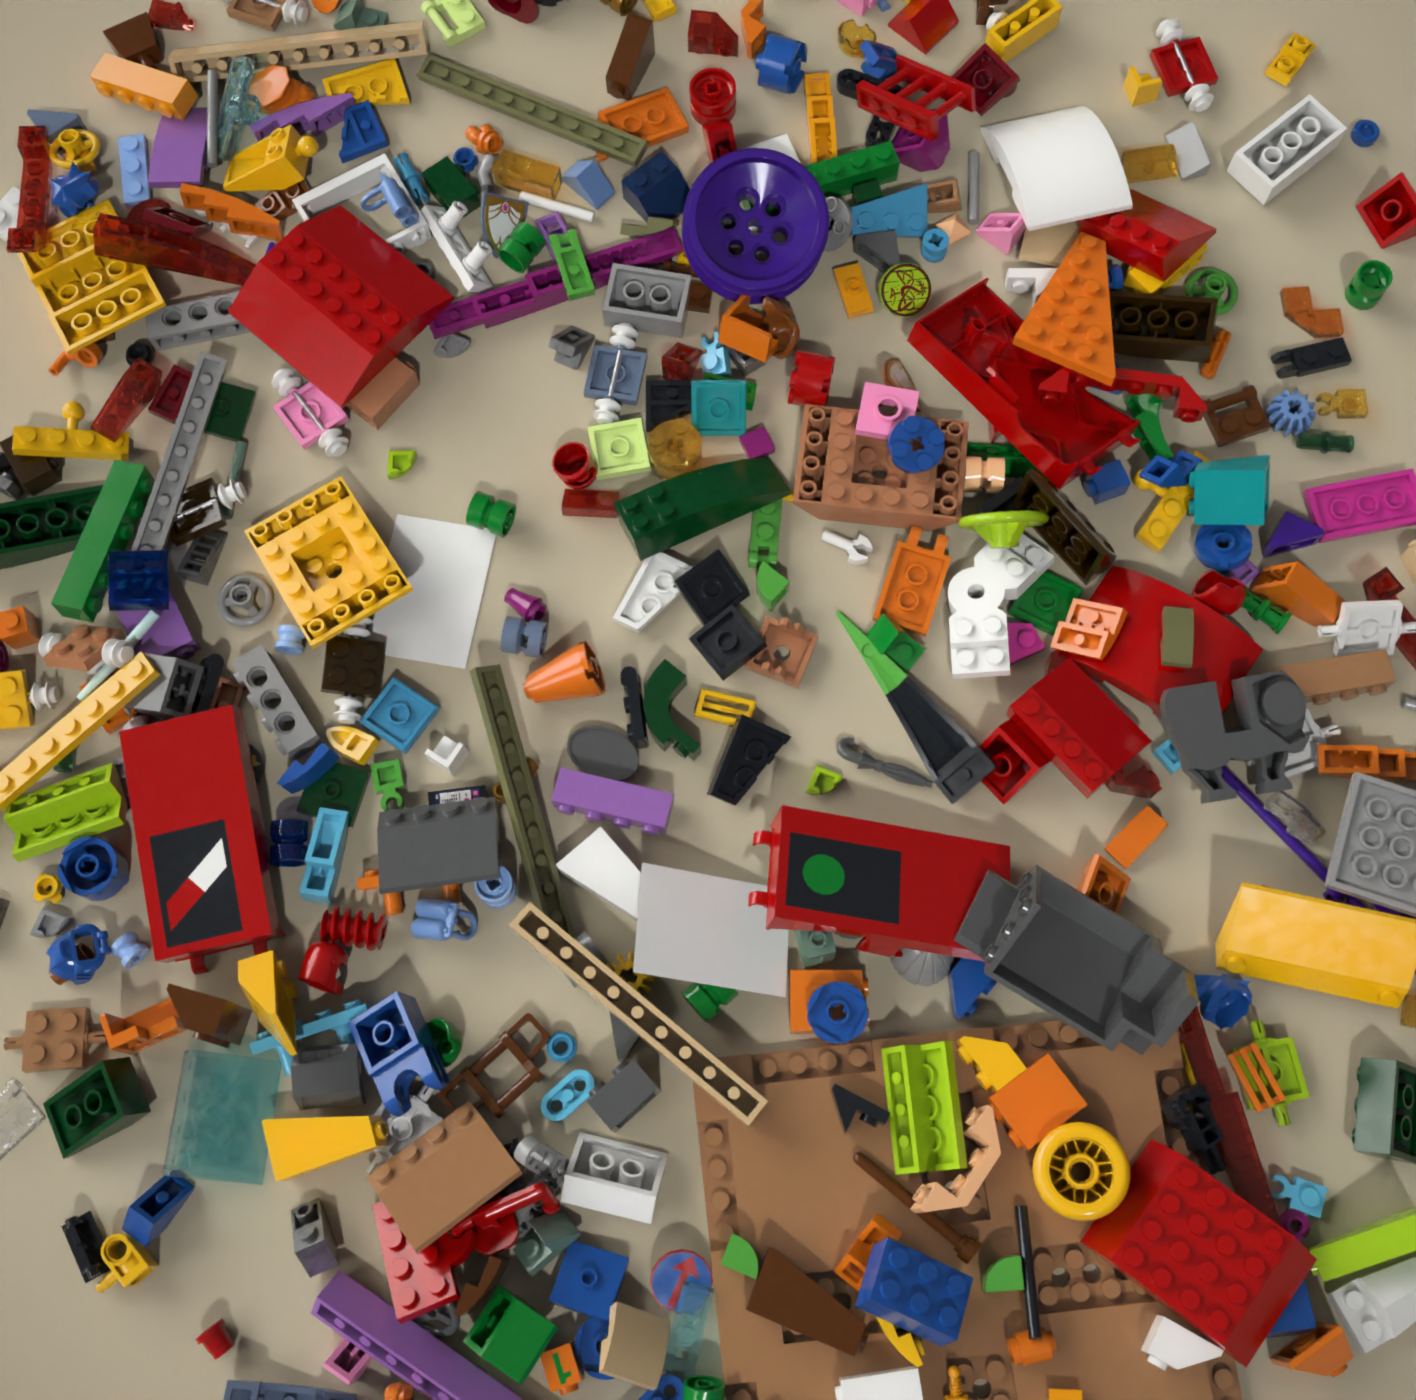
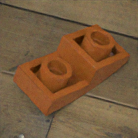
M302 180L284 190L269 191L255 205L281 221L297 212L292 199L311 189L306 181Z

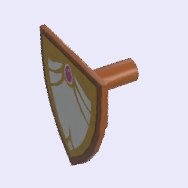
M893 357L887 359L883 364V381L885 385L916 391L900 359ZM919 398L916 408L918 413L921 412Z

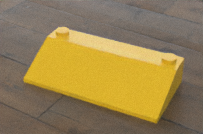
M1242 882L1215 942L1216 969L1398 1009L1410 989L1416 970V919Z

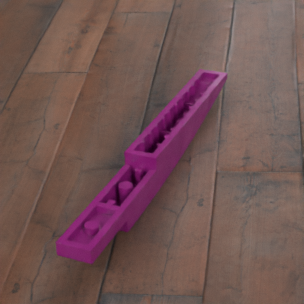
M671 228L585 255L584 258L596 290L608 285L613 263L649 268L684 252L675 228ZM558 265L525 274L526 280L449 304L429 324L434 339L482 324L487 329L569 300Z

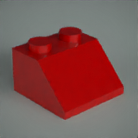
M1009 719L999 725L981 744L982 748L998 766L981 782L1004 805L1034 779L1051 761Z

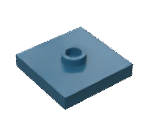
M393 676L359 722L406 755L440 711V708Z

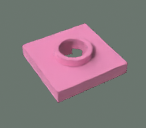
M865 382L855 434L888 440L890 432L899 422L909 416L915 417L920 391ZM882 403L892 407L895 405L898 407V412L893 416H884L879 412L878 405Z

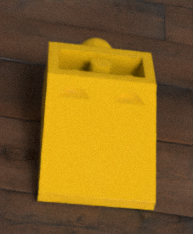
M291 124L283 129H275L266 138L230 156L223 189L226 192L284 190L304 180L308 159L316 155L319 149L317 140L308 135L301 137Z
M273 950L238 961V982L259 1022L291 1056L296 1055L297 1038L294 999L298 998V991L294 981L287 979L288 972L284 961H278Z

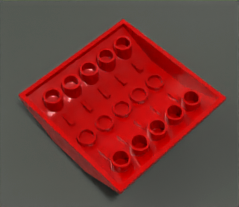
M339 205L296 225L264 255L246 280L230 306L228 313L343 409L455 298L358 218Z

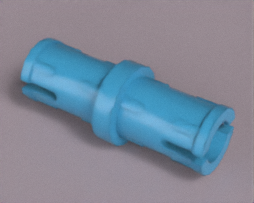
M400 153L402 161L399 160L398 156H395L393 162L401 175V181L408 189L417 206L423 205L420 197L426 203L429 200V195L421 183L422 177L418 171H415L407 153Z

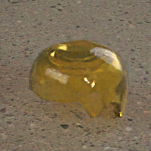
M851 19L841 23L838 27L839 49L846 56L853 58L865 57V54L859 48L866 39L877 42L876 33L869 28L867 23L863 27H859Z

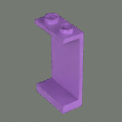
M159 564L144 610L115 602L114 598L123 572L113 576V583L107 589V592L127 636L151 609L160 615L133 648L136 655L142 651L146 654L186 660L191 658L196 651L202 649L200 644L192 637L165 579L167 574L161 564Z

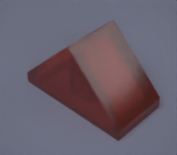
M677 342L662 356L663 379L691 380L702 350Z

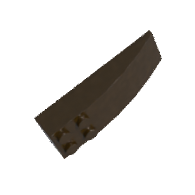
M1109 291L1114 353L1153 359L1209 363L1217 318V298Z

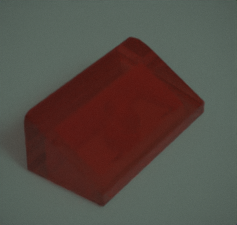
M565 489L561 505L563 516L617 518L614 503L619 501V491Z

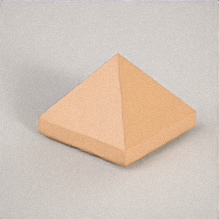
M958 213L935 224L936 228L947 233L949 237L948 246L971 235V231Z

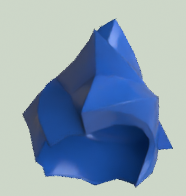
M72 161L67 175H60L55 177V179L49 178L52 188V205L59 206V210L66 217L76 216L83 208L94 206L93 197L98 193L99 182L91 177V171L82 172Z
M1226 974L1221 976L1194 975L1200 1002V1013L1205 1020L1212 1022L1220 1029L1232 1028L1243 1016L1248 1014L1249 1005L1252 1001V994L1248 988L1250 981L1229 977Z

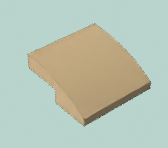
M1078 221L1028 231L1026 227L1018 259L1059 267L1078 237Z
M615 1302L610 1306L608 1337L601 1341L599 1373L653 1391L657 1389L666 1357L670 1320L620 1302Z

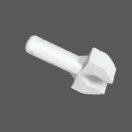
M825 530L821 536L823 541L846 550L849 555L847 562L854 565L868 562V557L857 553L856 549L862 548L870 553L873 551L871 542L863 535H859L858 539L848 540Z

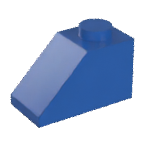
M171 1169L129 1206L122 1230L144 1247H147L168 1227L194 1191L195 1186Z

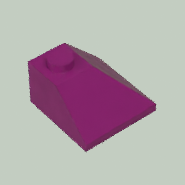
M947 115L938 120L939 137L933 142L900 127L892 141V145L901 164L919 172L937 170L943 165L945 157L950 150Z

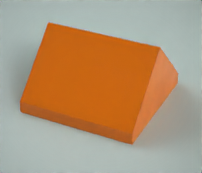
M1094 854L1085 865L1077 890L1119 914L1131 878L1100 854Z

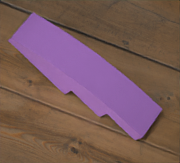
M351 93L321 97L272 113L249 126L256 142L269 136L275 129H283L290 124L300 135L310 130L314 137L344 121V110L356 104Z

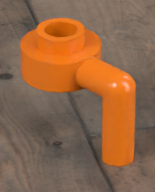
M95 342L70 355L64 350L48 370L53 376H58L69 361L77 360L85 367L94 368L103 358V354Z

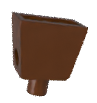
M147 12L103 31L112 50L120 58L157 69L155 64L162 62L164 59L157 32Z

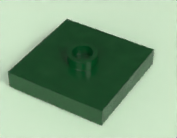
M222 382L204 434L234 442L242 441L256 392Z
M335 763L321 778L304 788L296 811L317 818L320 807L348 811V827L353 828L371 773L366 770Z

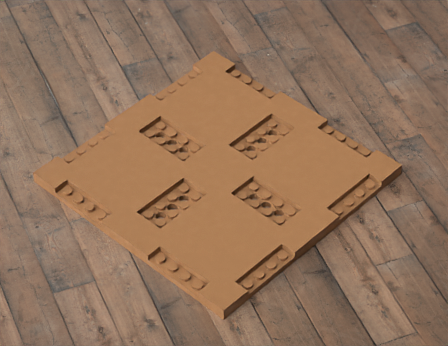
M1055 1020L877 1039L869 1042L753 1055L717 1057V1059L768 1100L749 1126H745L693 1082L726 1400H836L834 1387L840 1386L839 1377L915 1366L904 1358L889 1342L874 1315L855 1307L859 1291L834 1272L876 1213H879L903 1232L897 1242L973 1277L958 1340L944 1346H939L918 1336L925 1355L920 1357L923 1365L917 1367L923 1400H944V1395H950L948 1369L953 1365L959 1367L961 1371L962 1394H968L969 1400H1048V1388L1081 1389L1082 1400H1242L1236 1362L1224 1351L1221 1357L1178 1370L1167 1366L1164 1371L1147 1361L1149 1355L1141 1351V1348L1156 1315L1164 1316L1208 1342H1212L1128 1278L1123 1280L1117 1278L1114 1273V1267L1080 1242L1095 1220L1083 1222L1064 1218L1052 1211L1043 1202L1036 1190L1032 1174L1033 1159L1040 1142L1027 1151H1023L1021 1147L1016 1149L1006 1136L1008 1129L1002 1121L996 1122L1001 1155L968 1206L933 1211L962 1236L966 1234L969 1238L973 1236L982 1244L972 1260L965 1264L957 1257L958 1253L954 1250L955 1246L855 1164L853 1156L857 1152L863 1153L912 1195L915 1194L922 1184L927 1185V1183L938 1182L941 1186L945 1187L948 1182L954 1181L959 1174L963 1175L967 1168L895 1175L889 1118L885 1125L877 1124L876 1128L859 1120L861 1114L856 1112L844 1134L830 1092L833 1085L837 1084L888 1111L881 1049L900 1045H922L940 1041H952L964 1129L966 1126L964 1119L969 1111L974 1107L978 1108L989 1105L985 1099L991 1096L993 1092L991 1089L986 1091L975 1077L978 1072L971 1063L966 1065L956 1052V1049L959 1047L955 1042L963 1036L1005 1042L1009 1044L1026 1068L1043 1055L1049 1053L1088 1104L1062 1125L1071 1122H1086L1107 1130L1119 1141L1125 1150L1130 1169L1151 1139L1184 1155L1199 1166L1197 1152L1188 1151L1180 1130L1174 1128L1169 1123L1161 1107L1163 1104L1162 1100L1184 1087L1181 1071L1184 1068L1177 1030L1163 1048L1152 1042L1143 1055L1121 1042L1111 1051L1063 1021ZM1188 1105L1184 1107L1185 1111H1189ZM964 1135L966 1157L968 1160L972 1152L977 1148L980 1149V1147ZM1077 1163L1072 1166L1071 1174L1077 1181H1086L1089 1177V1170L1084 1164ZM1025 1205L1028 1209L1040 1324L1044 1326L1046 1332L1051 1331L1053 1333L1057 1346V1351L1052 1352L1053 1359L1022 1367L1021 1364L1013 1365L1006 1344V1339L1013 1337V1333L1028 1330L1024 1290L981 1291L983 1275L992 1262L1004 1256H1020L1015 1206ZM733 1233L744 1238L752 1246L758 1260V1274L768 1248L772 1247L832 1297H835L838 1293L848 1294L851 1298V1306L848 1310L866 1324L864 1331L869 1332L863 1351L857 1350L854 1357L746 1310L757 1278L754 1279L720 1265L731 1234ZM1089 1264L1095 1265L1099 1271V1277L1094 1283H1088L1083 1277V1269ZM1056 1268H1063L1068 1274V1281L1062 1287L1056 1286L1052 1281V1273ZM902 1328L896 1329L897 1335L907 1331ZM978 1379H985L990 1385L988 1395L983 1398L976 1397L972 1390L974 1382Z

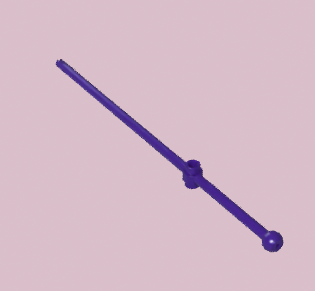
M1222 766L1223 772L1221 776L1226 784L1231 786L1236 791V794L1325 883L1328 869L1225 766ZM1329 888L1323 893L1325 900L1366 908L1356 897Z

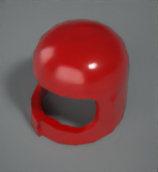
M569 442L562 445L555 452L552 459L553 471L568 487L584 489L595 482L598 465L593 455L583 444Z
M318 941L313 943L305 953L297 979L318 990L341 996L344 987L337 982L336 973L339 965L347 966V952L341 946L332 942Z

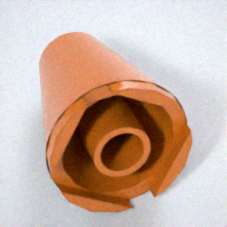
M587 641L580 642L526 676V683H523L526 697L533 699L535 703L596 697L604 694L603 692L606 690L601 667L596 666L594 661L596 655L591 645Z

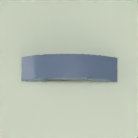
M227 1380L224 1400H356L357 1394L294 1384Z

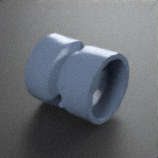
M507 616L502 629L501 651L511 654H519L523 651L525 656L542 658L548 635L547 622L530 620L529 623H525L523 618Z

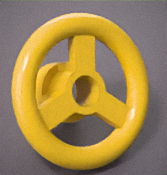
M66 129L51 143L49 157L55 165L61 168L69 169L72 161L80 168L91 163L97 157L100 151V141L94 133L88 130ZM81 137L87 138L88 140L82 141ZM60 146L68 154L66 160H62L57 156V150ZM92 148L86 156L76 160L77 155L81 154L83 150Z

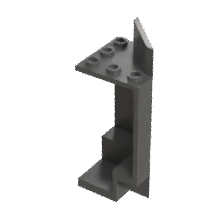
M1038 865L1030 873L1026 871L1018 882V886L988 869L953 940L983 958L985 961V975L1111 1051L1119 1042L1143 1055L1152 1042L1163 1048L1199 1003L1194 973L1162 954L1161 942L1158 938Z

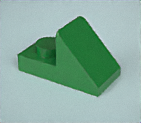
M885 613L880 616L866 634L880 654L889 655L907 671L911 670L927 650L925 646Z

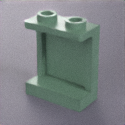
M794 930L804 969L833 962L836 948L832 932Z

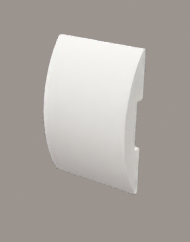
M1077 106L980 127V132L995 163L1001 164L1013 188L1012 198L1028 231L1132 209L1133 204L1129 186L1117 150L1103 123L1090 109L1084 106Z

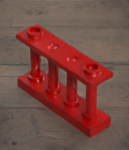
M901 55L896 56L897 73L878 86L864 80L856 84L858 108L932 142L939 137L938 120L958 106L970 112L976 110L975 89L973 86ZM901 82L909 84L897 94L889 92V90ZM919 90L927 92L926 95L914 103L906 100ZM938 98L946 101L934 111L926 109L928 105Z

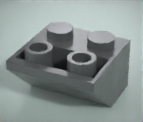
M146 654L161 675L127 703L124 708L162 720L189 715L204 667L175 657Z

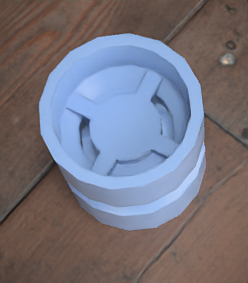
M501 865L500 878L474 882L477 895L491 908L503 909L509 906L516 898L517 884L510 872Z

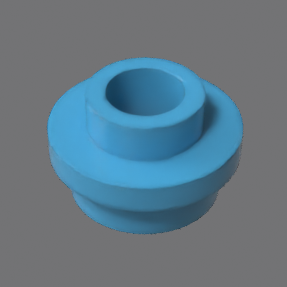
M557 1032L550 1037L547 1043V1052L556 1062H568L577 1052V1042L571 1034ZM560 1042H566L568 1045V1049L564 1053L557 1051V1045Z

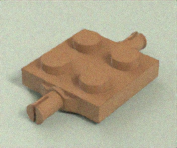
M87 1007L26 1011L23 1036L6 1037L4 1042L7 1044H3L5 1050L22 1049V1071L25 1073L86 1069L87 1053L91 1044L108 1042L104 1031H91L89 1025L90 1009Z

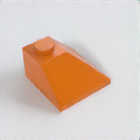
M1318 1321L1316 1329L1299 1335L1269 1357L1273 1364L1286 1368L1335 1377L1348 1368L1346 1363L1353 1359V1355L1340 1325Z

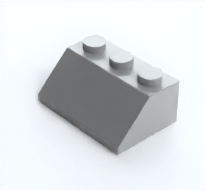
M613 263L602 308L604 325L613 327L619 323H629L640 332L683 338L688 315L692 275Z

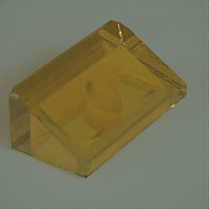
M1174 144L1126 150L1122 154L1120 161L1128 184L1177 176Z

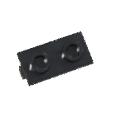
M91 1211L79 1217L73 1216L65 1221L66 1224L61 1227L85 1283H88L110 1270L101 1256V1247L104 1241Z

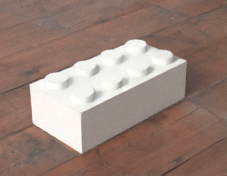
M1309 94L1235 152L1227 172L1264 206L1333 151L1340 143L1347 127Z

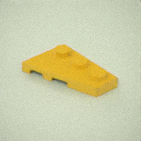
M395 58L322 79L327 96L351 93L355 104L369 100L370 105L410 104Z

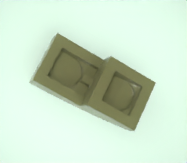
M648 216L647 226L623 223L621 224L620 234H655L679 226L680 220Z
M1164 606L1162 611L1163 636L1160 642L1161 665L1191 668L1194 647L1193 609Z

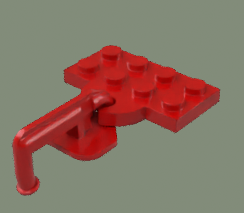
M539 1182L503 1198L497 1193L418 1254L382 1201L373 1204V1213L397 1321L403 1324L460 1299L454 1268L465 1262L473 1250L490 1256L511 1248L519 1237L515 1211L541 1200L542 1209L546 1214L557 1213L560 1209V1202L547 1184Z

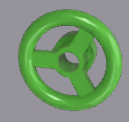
M1205 268L1190 276L1185 286V296L1194 297V295L1205 298H1217V316L1229 312L1235 306L1238 299V287L1234 279L1226 272L1215 268ZM1208 276L1202 287L1194 286L1197 280ZM1228 285L1230 298L1224 304L1220 297Z

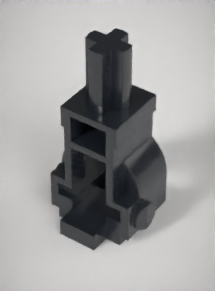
M1197 1082L1192 1086H1184L1162 1100L1163 1104L1161 1107L1169 1123L1174 1128L1180 1130L1188 1151H1200L1210 1174L1213 1175L1226 1170L1227 1165L1216 1143L1224 1139V1136L1210 1112L1208 1103L1212 1099L1205 1085ZM1186 1100L1191 1101L1194 1109V1115L1192 1111L1184 1110V1107L1188 1105Z

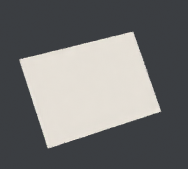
M397 514L388 550L412 586L413 591L372 614V623L368 630L371 632V635L366 640L385 642V656L465 669L496 535L490 533L487 528L481 530L469 525Z
M642 862L634 973L786 997L789 930H766L767 908L761 905L748 906L749 893L753 891L767 892V886Z

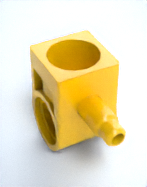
M127 1233L112 1234L106 1238L101 1247L102 1259L111 1271L95 1286V1289L99 1293H103L118 1280L124 1288L135 1287L159 1265L148 1250ZM121 1241L125 1243L127 1249L122 1258L117 1254V1247Z

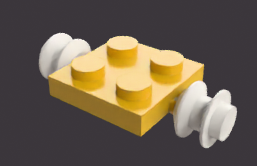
M25 669L0 672V730L33 726L34 719L31 703L37 710H42L44 704H47L50 709H54L56 704L60 702V690L58 686H54L52 681H47L45 687H41L40 683L35 682L29 692Z

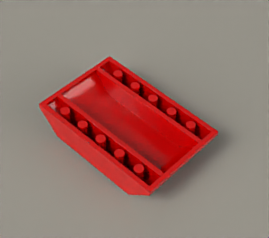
M1151 1139L1130 1169L1129 1188L1121 1204L1110 1214L1095 1220L1080 1242L1246 1368L1317 1259L1295 1236L1184 1155Z

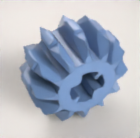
M1286 389L1280 395L1273 397L1266 414L1270 416L1268 418L1269 423L1276 425L1274 432L1281 429L1284 432V437L1288 436L1291 432L1298 436L1302 431L1310 428L1312 421L1316 417V412L1313 411L1315 402H1307L1308 394L1300 396L1298 389L1291 394Z

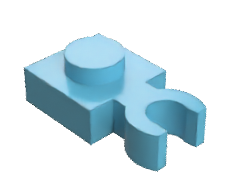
M714 332L715 339L712 344L710 339L702 337V346L707 350L706 354L701 355L703 377L705 372L725 377L731 375L729 350L723 347L724 344L718 342L719 333Z
M1282 1175L1270 1176L1271 1180L1279 1182L1281 1189L1278 1193L1267 1191L1266 1195L1272 1199L1288 1198L1286 1208L1301 1211L1314 1218L1321 1217L1327 1187L1299 1177H1293L1291 1185Z

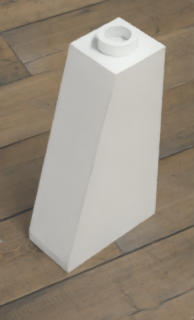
M599 827L561 859L556 866L562 875L637 922L641 872L603 828Z

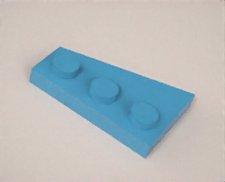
M927 183L850 208L853 215V226L850 236H857L863 233L896 231L897 238H923L927 232Z

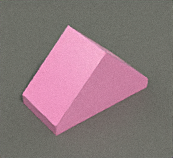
M990 213L975 232L978 236L1008 255L1023 238L1026 225L1020 213Z
M345 1338L326 1360L323 1367L350 1385L359 1381L373 1358Z

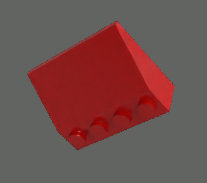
M1132 189L1130 190L1133 204L1132 209L1078 220L1079 234L1082 231L1106 242V254L1163 282L1216 233V228Z
M1068 658L1030 687L1009 706L1006 713L1007 717L1086 799L1090 798L1152 742L1071 658Z

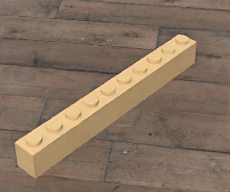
M424 20L176 49L172 50L168 61L173 75L188 79L189 82L207 81L208 70L217 71L218 79L255 75L271 65L287 67V71L426 55L428 53V40Z
M530 901L511 922L510 927L513 931L745 1126H749L766 1105L768 1100Z

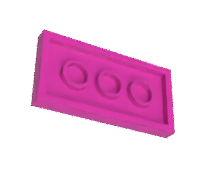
M1413 468L1308 488L1303 492L1312 524L1322 528L1325 532L1319 543L1416 525V475Z

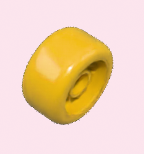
M1071 1122L1053 1129L1040 1142L1033 1159V1181L1040 1198L1052 1211L1064 1218L1083 1222L1100 1219L1114 1211L1127 1194L1131 1176L1126 1152L1111 1133L1097 1125L1086 1122ZM1081 1163L1088 1168L1089 1177L1086 1181H1077L1073 1178L1071 1174L1073 1165Z

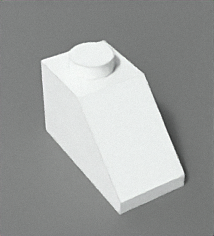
M1156 1315L1141 1348V1351L1149 1355L1147 1361L1164 1371L1167 1366L1178 1370L1221 1357L1224 1351L1160 1315Z

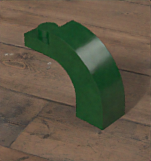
M664 659L651 674L645 688L643 707L647 727L654 741L664 752L673 744L672 748L678 755L683 758L688 756L694 761L701 753V745L682 731L670 717V707L673 700L687 685L686 675Z

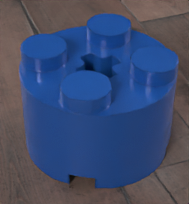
M771 33L768 34L763 54L759 53L755 68L759 70L758 86L785 94H794L804 74V71L800 69L801 63L807 61L806 43Z
M82 837L73 841L63 851V858L61 863L58 864V876L63 886L71 892L91 901H102L113 897L128 883L130 877L128 861L123 852L99 838Z

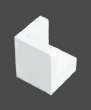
M444 736L434 751L427 749L424 754L431 763L454 776L468 756L469 751L463 743L459 742L457 744Z

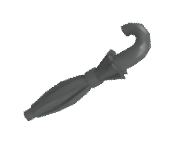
M841 738L837 743V753L843 759L858 764L857 769H874L875 771L883 772L898 782L929 788L933 785V781L903 765L876 760L865 750L861 754L848 749L846 745L852 746L855 738Z

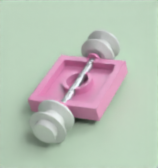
M282 368L278 370L273 376L272 386L279 388V395L286 398L272 408L302 448L306 450L318 442L319 447L326 448L325 454L328 457H338L345 453L349 440L347 437H341L342 431L338 427L349 419L342 408L311 382L301 387L302 379L295 377L296 372L294 369Z

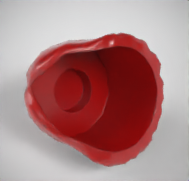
M1209 570L1194 584L1192 595L1195 599L1219 614L1227 616L1241 608L1247 591L1240 580L1225 578L1218 572Z

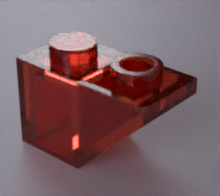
M691 10L687 35L688 52L738 57L739 36L717 12Z

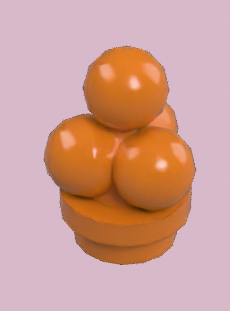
M485 124L479 129L476 126H470L466 129V139L475 145L479 153L485 155L492 153L494 155L502 148V138L492 126Z

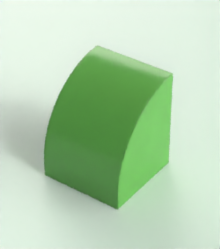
M764 561L757 573V594L762 604L772 611L788 593L790 581Z
M732 1233L720 1265L756 1279L758 1275V1260L754 1249L744 1238Z
M1004 1256L992 1262L983 1275L981 1291L1024 1290L1021 1256Z

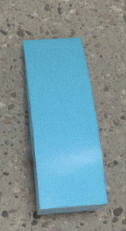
M319 808L304 860L307 866L299 890L301 897L305 901L330 905L333 903L346 842L349 819L348 811Z

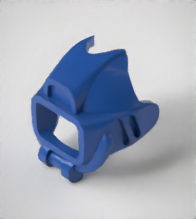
M86 923L78 925L74 930H70L55 939L46 952V955L50 957L49 972L60 978L70 980L76 985L89 982L94 976L95 971L103 964L105 955L111 954V947L107 943L108 932L100 931L95 925ZM92 935L96 957L79 960L74 940L79 939L81 936Z

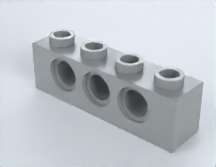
M240 290L220 296L211 295L194 301H182L179 304L165 306L145 316L148 339L156 351L251 333L230 314H227Z
M262 644L232 661L237 670L233 673L234 677L241 687L247 686L249 689L248 700L255 710L260 708L263 712L264 717L260 719L269 733L275 732L278 739L274 742L283 756L288 754L293 760H296L321 743H324L271 655ZM261 677H267L263 685L256 686L257 681ZM281 699L278 707L270 709V705L274 700ZM291 721H294V728L290 731L285 732V725Z

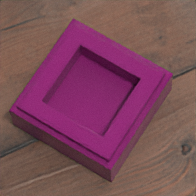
M764 426L739 437V442L748 459L766 457L775 453V447Z

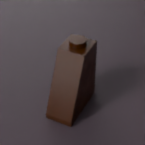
M630 12L626 18L606 74L607 93L617 99L622 98L627 101L632 99L655 56L652 20Z

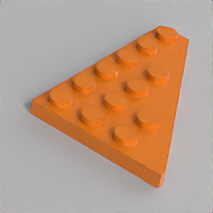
M1081 231L1017 331L1012 344L1111 387L1115 380L1116 372L1106 242Z

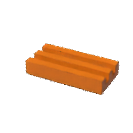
M1255 1042L1226 1055L1256 1113L1286 1100ZM1251 1051L1275 1097L1271 1098L1247 1054ZM1241 1056L1265 1102L1260 1104L1236 1059L1237 1057Z

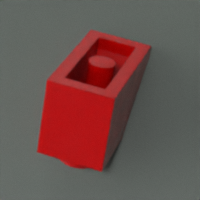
M723 120L702 126L710 163L727 153L737 150L733 127L729 121Z

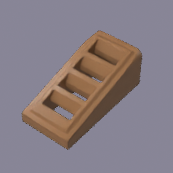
M957 179L927 184V195H930L931 202L927 203V214L962 211L960 188ZM947 194H952V198L947 199ZM936 195H941V200L937 201Z

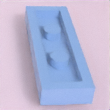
M144 134L119 137L118 144L124 205L127 209L153 205L152 191L148 184L149 159L147 139Z

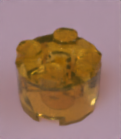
M677 418L666 421L650 432L647 446L651 469L658 478L668 480L699 469L703 460L702 440L699 432L687 420Z

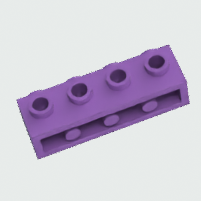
M560 767L551 801L553 806L557 808V811L562 814L574 815V812L585 814V818L591 821L602 822V819L614 821L613 825L630 829L632 825L642 828L641 831L644 833L658 835L659 832L666 833L674 804V795Z

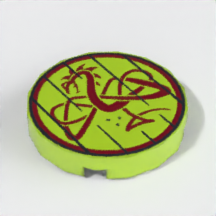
M899 263L891 266L879 281L878 295L880 303L888 312L895 316L911 317L917 315L927 306L931 298L932 286L930 277L923 268L916 264Z

